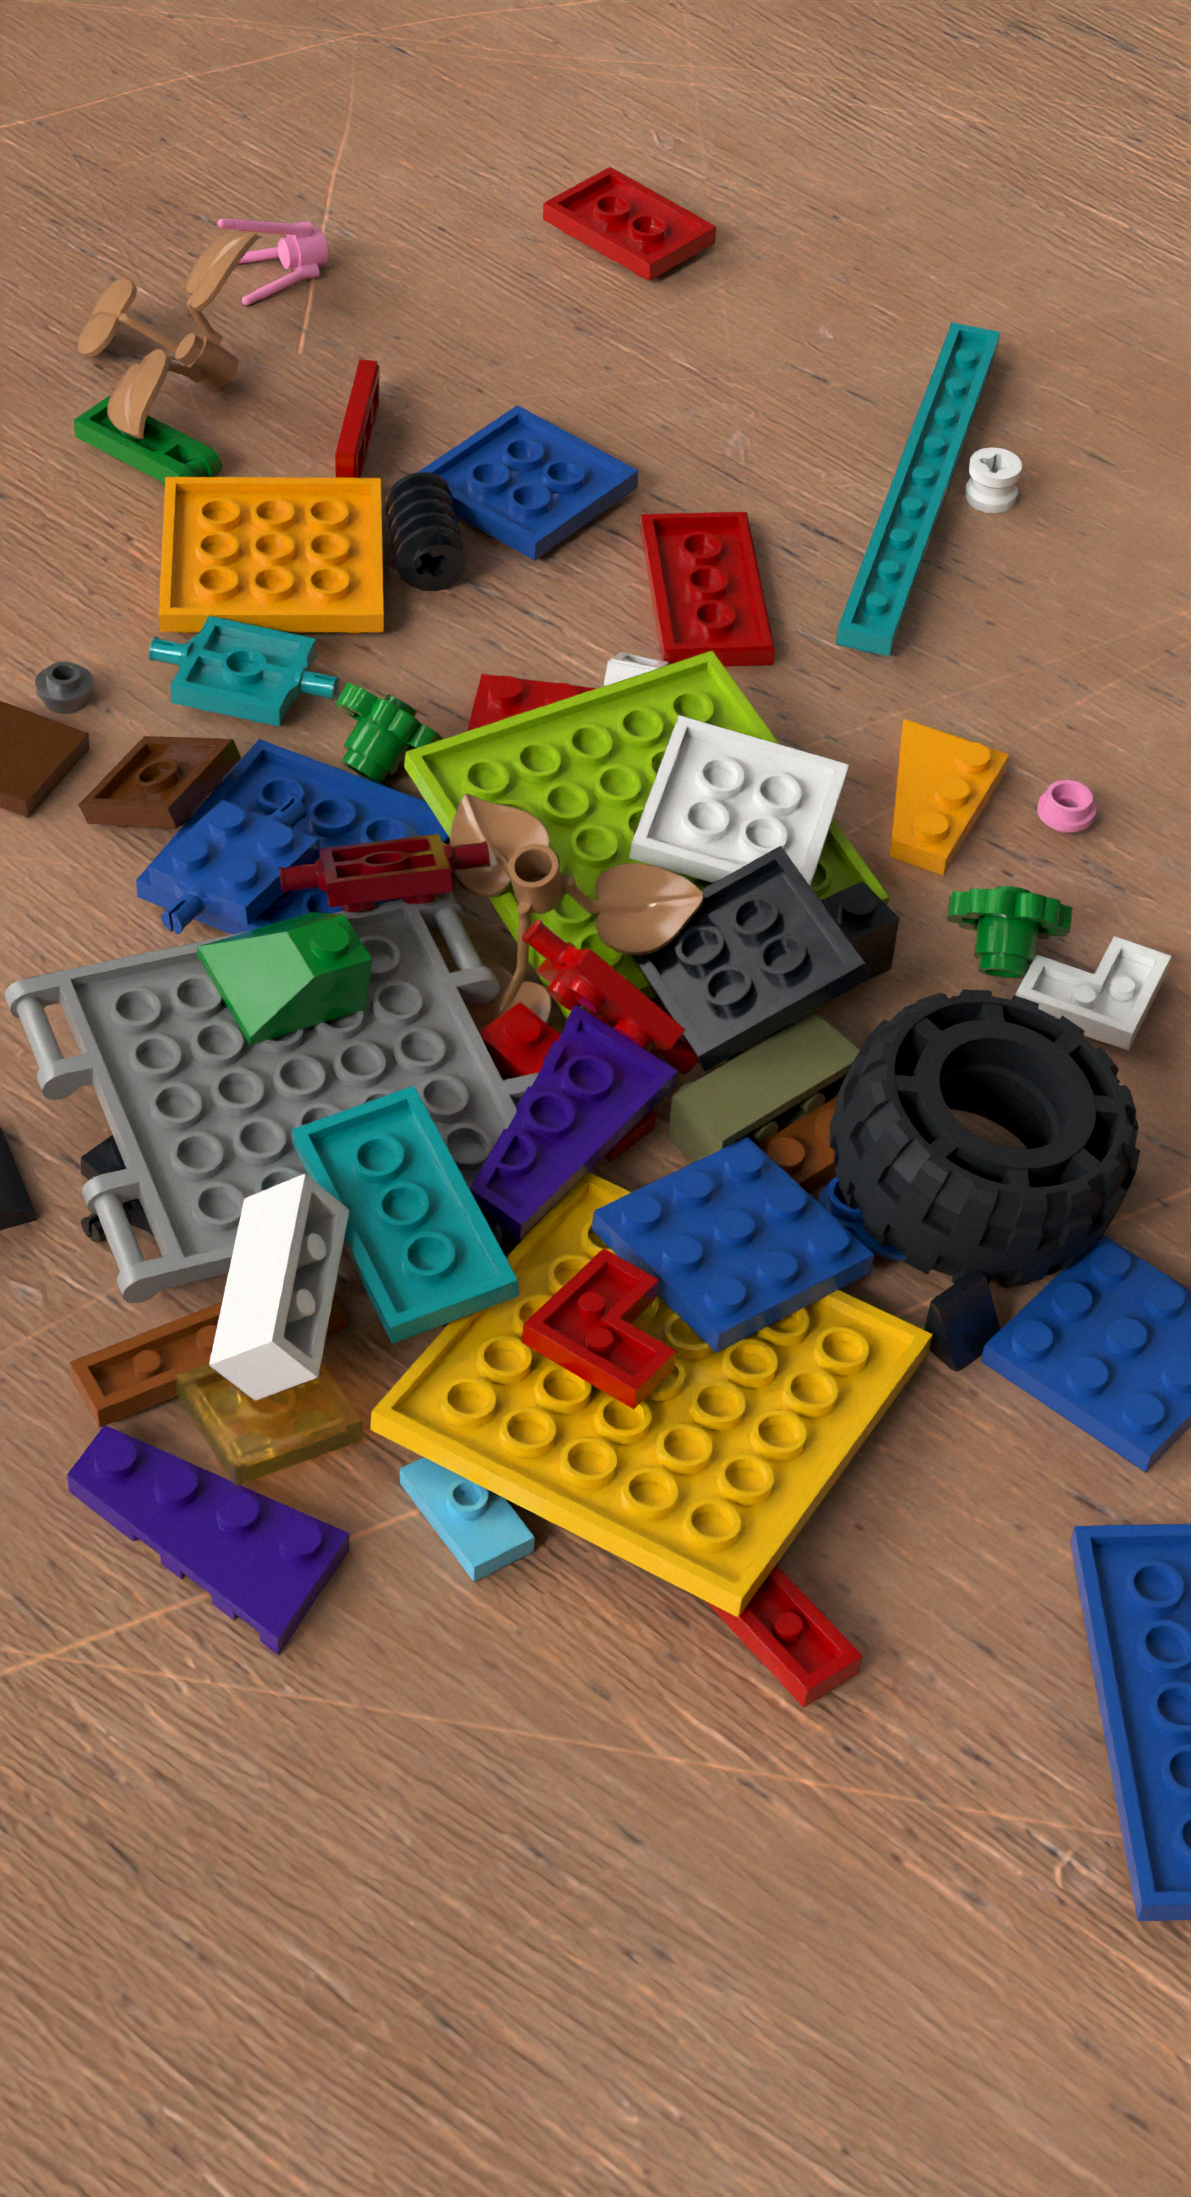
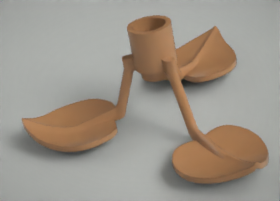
M235 232L222 235L203 251L189 275L185 290L191 294L187 301V308L204 334L197 336L194 333H190L184 337L180 344L126 313L137 295L135 284L128 279L116 280L101 294L93 309L91 318L87 321L79 337L78 350L80 353L87 357L98 355L111 342L120 323H125L174 352L175 358L180 361V364L172 362L168 353L162 349H156L144 357L142 364L137 363L128 368L113 390L108 402V417L116 428L127 435L143 439L147 414L168 371L187 376L195 383L199 381L213 392L221 391L232 380L238 367V358L219 345L223 336L213 330L203 315L202 310L214 300L245 253L261 238L255 232Z
M465 794L460 801L451 828L450 846L487 841L490 867L455 870L454 875L457 881L468 892L482 898L496 897L506 891L512 884L516 900L519 904L517 907L519 915L517 967L514 976L503 968L487 966L494 971L500 983L499 993L494 999L481 1005H472L466 1000L464 1001L478 1032L519 1002L523 1003L547 1024L549 1023L552 1012L551 997L546 988L537 983L524 981L528 973L529 944L524 942L522 937L530 927L532 914L550 912L561 902L564 894H569L586 912L599 914L596 921V929L599 938L606 946L618 953L636 956L654 953L671 943L703 904V892L686 878L660 867L639 863L614 866L601 873L595 884L598 901H594L576 886L573 876L561 875L558 858L553 850L549 848L550 841L547 830L536 817L518 808L491 803L470 794Z

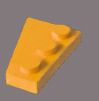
M903 718L889 857L943 876L1006 773L1009 754Z

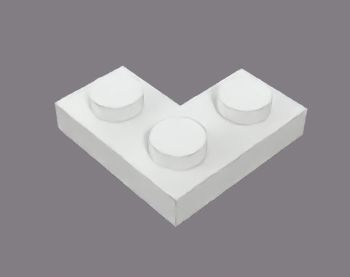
M1115 936L1095 974L1036 955L1016 992V996L1039 1003L1038 1009L1058 1019L1063 1015L1085 1031L1084 1036L1129 1051L1167 975L1171 955Z

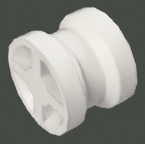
M994 447L974 452L969 463V474L972 478L966 483L965 499L968 504L976 510L985 513L996 514L1012 509L1016 504L1018 488L1015 483L1020 479L1022 472V462L1019 457L1011 451Z

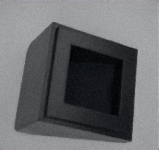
M980 1270L972 1271L933 1298L928 1310L924 1330L933 1334L929 1350L951 1370L956 1372L961 1371L981 1357L984 1345L1000 1331L987 1278Z

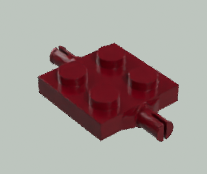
M439 834L321 848L319 849L320 858L315 860L314 864L279 867L282 893L319 888V891L323 890L326 892L329 907L341 906V909L346 912H362L375 908L378 905V901L402 898V901L407 904L433 902L439 898V893L453 892L451 875L454 874L455 870L490 867L487 841L450 846V843L445 844L441 841Z

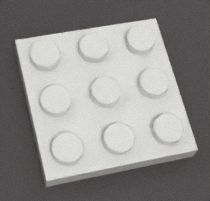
M678 716L632 841L629 858L715 883L775 848L782 846L811 887L849 764Z

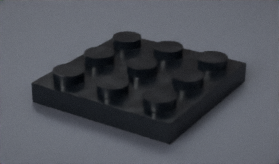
M782 846L775 848L702 889L704 897L702 906L680 934L667 946L651 954L641 956L629 955L666 1013L686 1029L681 1036L704 1071L870 979L865 962Z

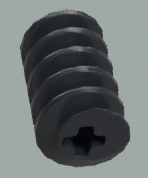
M428 472L412 473L398 480L390 488L385 499V512L388 517V527L391 531L396 567L401 578L411 587L423 591H439L451 587L461 578L466 567V557L463 553L464 547L460 539L461 533L457 525L458 520L454 512L455 506L451 499L450 487L442 477Z

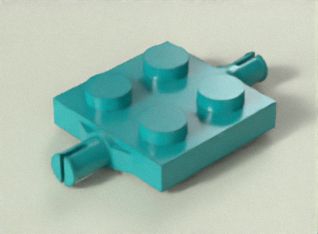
M209 616L200 633L189 640V642L183 644L153 637L149 647L150 661L180 666L170 685L171 703L280 727L292 702L303 693L334 701L339 690V676L309 671L316 658V639Z

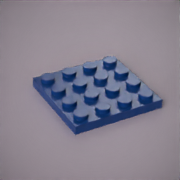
M258 739L224 778L223 783L210 794L150 864L221 800L266 816L274 813L288 797H294V802L296 799H299L306 807L307 816L300 820L293 828L318 838L320 849L439 834L441 841L449 844L450 838L427 802ZM148 867L136 879L138 898L169 909L179 900L175 895L151 885ZM319 888L283 893L249 926L225 916L206 913L199 914L194 920L233 935L311 912L336 913L343 910L341 906L329 907L326 892L323 890L319 891ZM398 899L378 901V904Z

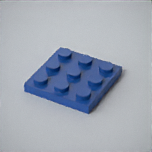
M518 405L417 472L437 474L447 481L452 493L451 499L455 506L454 512L458 518L534 561L631 493L638 485V470Z
M748 1137L596 1209L593 1213L591 1230L620 1258L659 1280L657 1295L715 1353L868 1275L871 1272L874 1254Z
M1103 1234L1093 1244L1084 1258L1068 1269H1063L984 1345L981 1362L1146 1473L1191 1427V1290Z

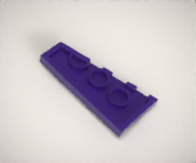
M575 1004L566 1020L565 1029L557 1042H553L545 1056L542 1069L531 1087L528 1086L518 1103L517 1112L507 1129H503L470 1187V1191L480 1210L487 1211L495 1216L502 1225L503 1230L520 1240L674 1088L678 1071Z
M106 1425L103 1426L67 1474L68 1488L71 1494L130 1540L137 1541L140 1539L160 1555L161 1564L177 1577L183 1579L187 1576L212 1595L213 1605L232 1620L240 1617L260 1634V1642L278 1656L349 1551L348 1532Z

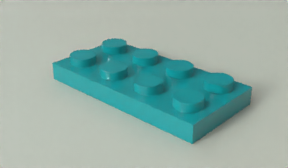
M415 1086L291 1129L294 1148L308 1176L349 1209L343 1246L392 1344L519 1296L518 1280Z

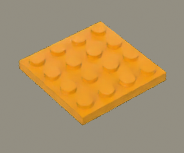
M165 477L159 597L160 632H181L185 634L200 632L209 616L296 634L308 632H347L351 634L384 632L381 478Z

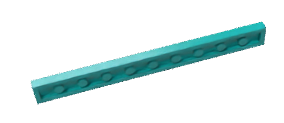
M951 322L838 625L836 645L854 648L862 652H873L890 656L993 365L1001 332Z

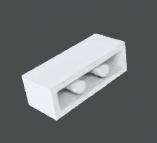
M306 1173L244 1198L209 1366L255 1401L313 1380L319 1376L349 1209Z

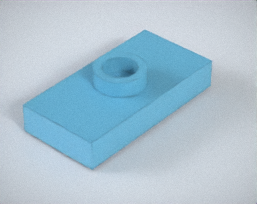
M425 1457L400 1468V1485L473 1582L534 1552L535 1537L505 1498Z

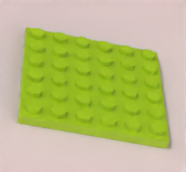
M709 651L406 751L404 768L449 838L456 811L465 794L476 796L491 803L518 808L536 817L547 830L550 841L549 848L553 850L558 858L561 875L573 876L576 886L590 899L598 901L595 884L601 873L622 864H647L629 858L631 845L678 716L776 744L779 743L714 652ZM832 819L811 884L812 890L822 900L863 881L888 905L889 895L835 820ZM674 872L692 882L700 890L713 884L705 880ZM511 884L502 894L491 897L489 900L518 944L519 915L517 907L519 904ZM564 894L561 902L550 912L532 914L530 926L540 919L544 925L563 941L571 942L577 949H591L649 999L656 997L631 957L618 953L601 941L596 929V921L599 914L586 912L569 894ZM529 945V962L534 970L537 971L546 958ZM537 973L547 989L550 983ZM555 1001L567 1020L571 1011Z

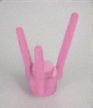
M222 218L217 222L218 227L221 229L286 235V238L279 240L278 247L248 251L238 264H246L280 258L284 268H292L294 272L244 296L242 304L245 306L263 300L302 280L319 277V267H325L328 263V246L324 233L319 227L312 228L310 221L292 224Z

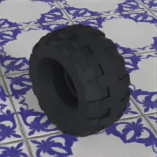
M963 989L959 996H952V998H948L945 993H937L919 999L915 1004L904 1007L890 1021L884 1019L868 1035L840 1088L835 1103V1111L830 1123V1148L834 1149V1164L837 1166L835 1173L839 1179V1187L850 1208L853 1210L859 1208L863 1213L862 1218L865 1220L863 1228L881 1246H886L889 1243L906 1256L904 1260L906 1264L926 1274H929L932 1269L952 1276V1282L955 1284L972 1271L980 1270L986 1275L988 1284L990 1281H999L1001 1287L1009 1288L1041 1280L1045 1275H1052L1060 1268L1066 1270L1084 1258L1093 1244L1105 1233L1119 1210L1136 1174L1140 1150L1135 1148L1139 1126L1135 1116L1136 1109L1131 1091L1126 1085L1119 1086L1120 1080L1117 1078L1119 1068L1102 1047L1095 1049L1083 1037L1085 1032L1083 1029L1063 1015L1058 1019L1038 1009L1039 1003L1013 995L1010 1000L994 997L990 990ZM949 1109L973 1113L997 1123L1016 1136L1028 1149L1007 1148L978 1137L965 1128Z

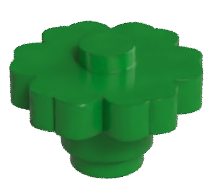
M347 682L335 703V706L342 710L343 713L357 721L343 745L347 752L341 762L359 775L382 785L387 774L394 776L405 757L406 751L443 740L438 733L415 718L417 711L392 695L387 694L385 699L378 698L369 691Z
M1018 887L973 888L969 892H952L949 897L947 921L959 924L960 928L977 932L974 956L979 959L978 972L994 977L1017 979L1025 977L1028 965L1034 961L1037 939H1048L1049 936H1067L1071 929L1073 907L1061 904L1059 899L1034 894L1029 890Z

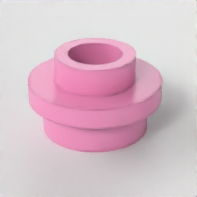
M1060 780L1052 783L1047 791L1041 795L1037 812L1042 822L1050 828L1062 833H1072L1085 830L1092 825L1096 815V804L1091 791L1084 784L1073 780Z

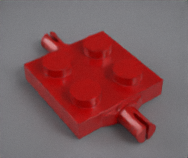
M540 919L536 920L527 929L522 940L546 958L536 972L550 983L546 991L555 1001L572 1011L576 1004L643 1049H649L653 1053L658 1052L676 1067L682 1075L687 1074L693 1069L698 1060L688 1045L680 1039V1036L686 1029L591 949H577L571 942L563 941L544 925Z

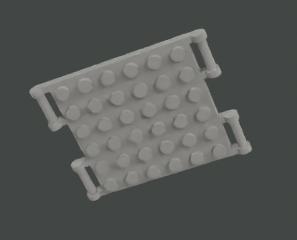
M453 892L439 893L437 900L424 904H407L402 899L379 903L375 908L367 911L332 913L345 914L372 958L366 1009L253 1045H249L197 956L198 946L241 933L25 978L14 982L6 989L4 996L9 1010L14 1017L20 1018L40 1068L36 1078L43 1096L51 1100L63 1099L73 1094L78 1087L92 1084L126 1166V1169L93 1177L86 1182L81 1191L88 1210L99 1217L120 1270L116 1281L126 1302L141 1303L151 1299L162 1289L229 1273L244 1198L302 1174H307L294 1148L291 1129L411 1086H415L470 1189L503 1129H507L514 1118L518 1103L528 1086H532L539 1073L502 1080L471 1018L464 1001L466 1000L472 1005L487 1003L499 993L500 983L494 971L490 967L483 965L460 919L462 907ZM426 924L439 930L458 971L449 973ZM60 1003L80 1055L63 1058L44 1011L46 1006ZM592 1168L589 1172L595 1175V1172ZM139 1198L162 1257L144 1260L122 1204L124 1202Z

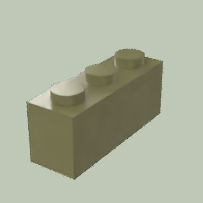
M814 1011L797 1022L788 1024L774 1032L770 1038L748 1051H741L733 1055L724 1065L698 1080H690L682 1085L672 1095L668 1139L694 1162L746 1137L758 1145L837 1097L848 1070L860 1049Z

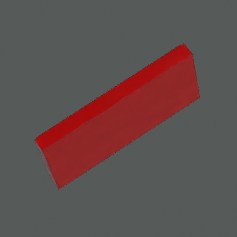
M747 512L642 514L640 532L662 660L673 664L713 651L724 667L774 665L775 647Z

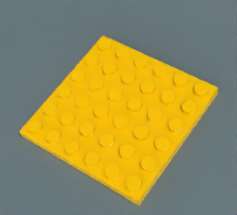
M588 1172L529 1231L507 1256L506 1259L518 1280L519 1296L449 1322L372 1410L370 1430L739 1617L929 1353L933 1334L837 1290L715 1353L657 1295L656 1299L631 1325L676 1350L674 1370L635 1409H632L521 1343L523 1324L603 1248L617 1255L591 1230L594 1210L632 1192Z

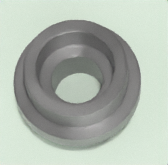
M57 662L46 667L37 675L35 680L36 693L43 701L44 706L50 711L59 714L74 713L83 709L88 703V699L93 692V678L91 673L80 665L71 662Z

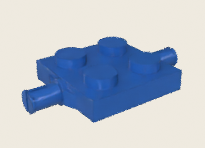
M288 797L274 813L263 816L221 800L148 866L151 885L171 893L179 899L161 915L164 926L172 932L174 930L175 934H180L199 914L205 913L225 916L249 926L283 894L279 867L314 864L315 860L320 858L319 839L293 828L300 820L307 816L305 805L299 799H296L294 802V797Z

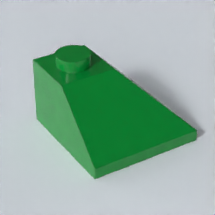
M311 912L197 947L198 958L249 1045L366 1009L372 958L345 914Z

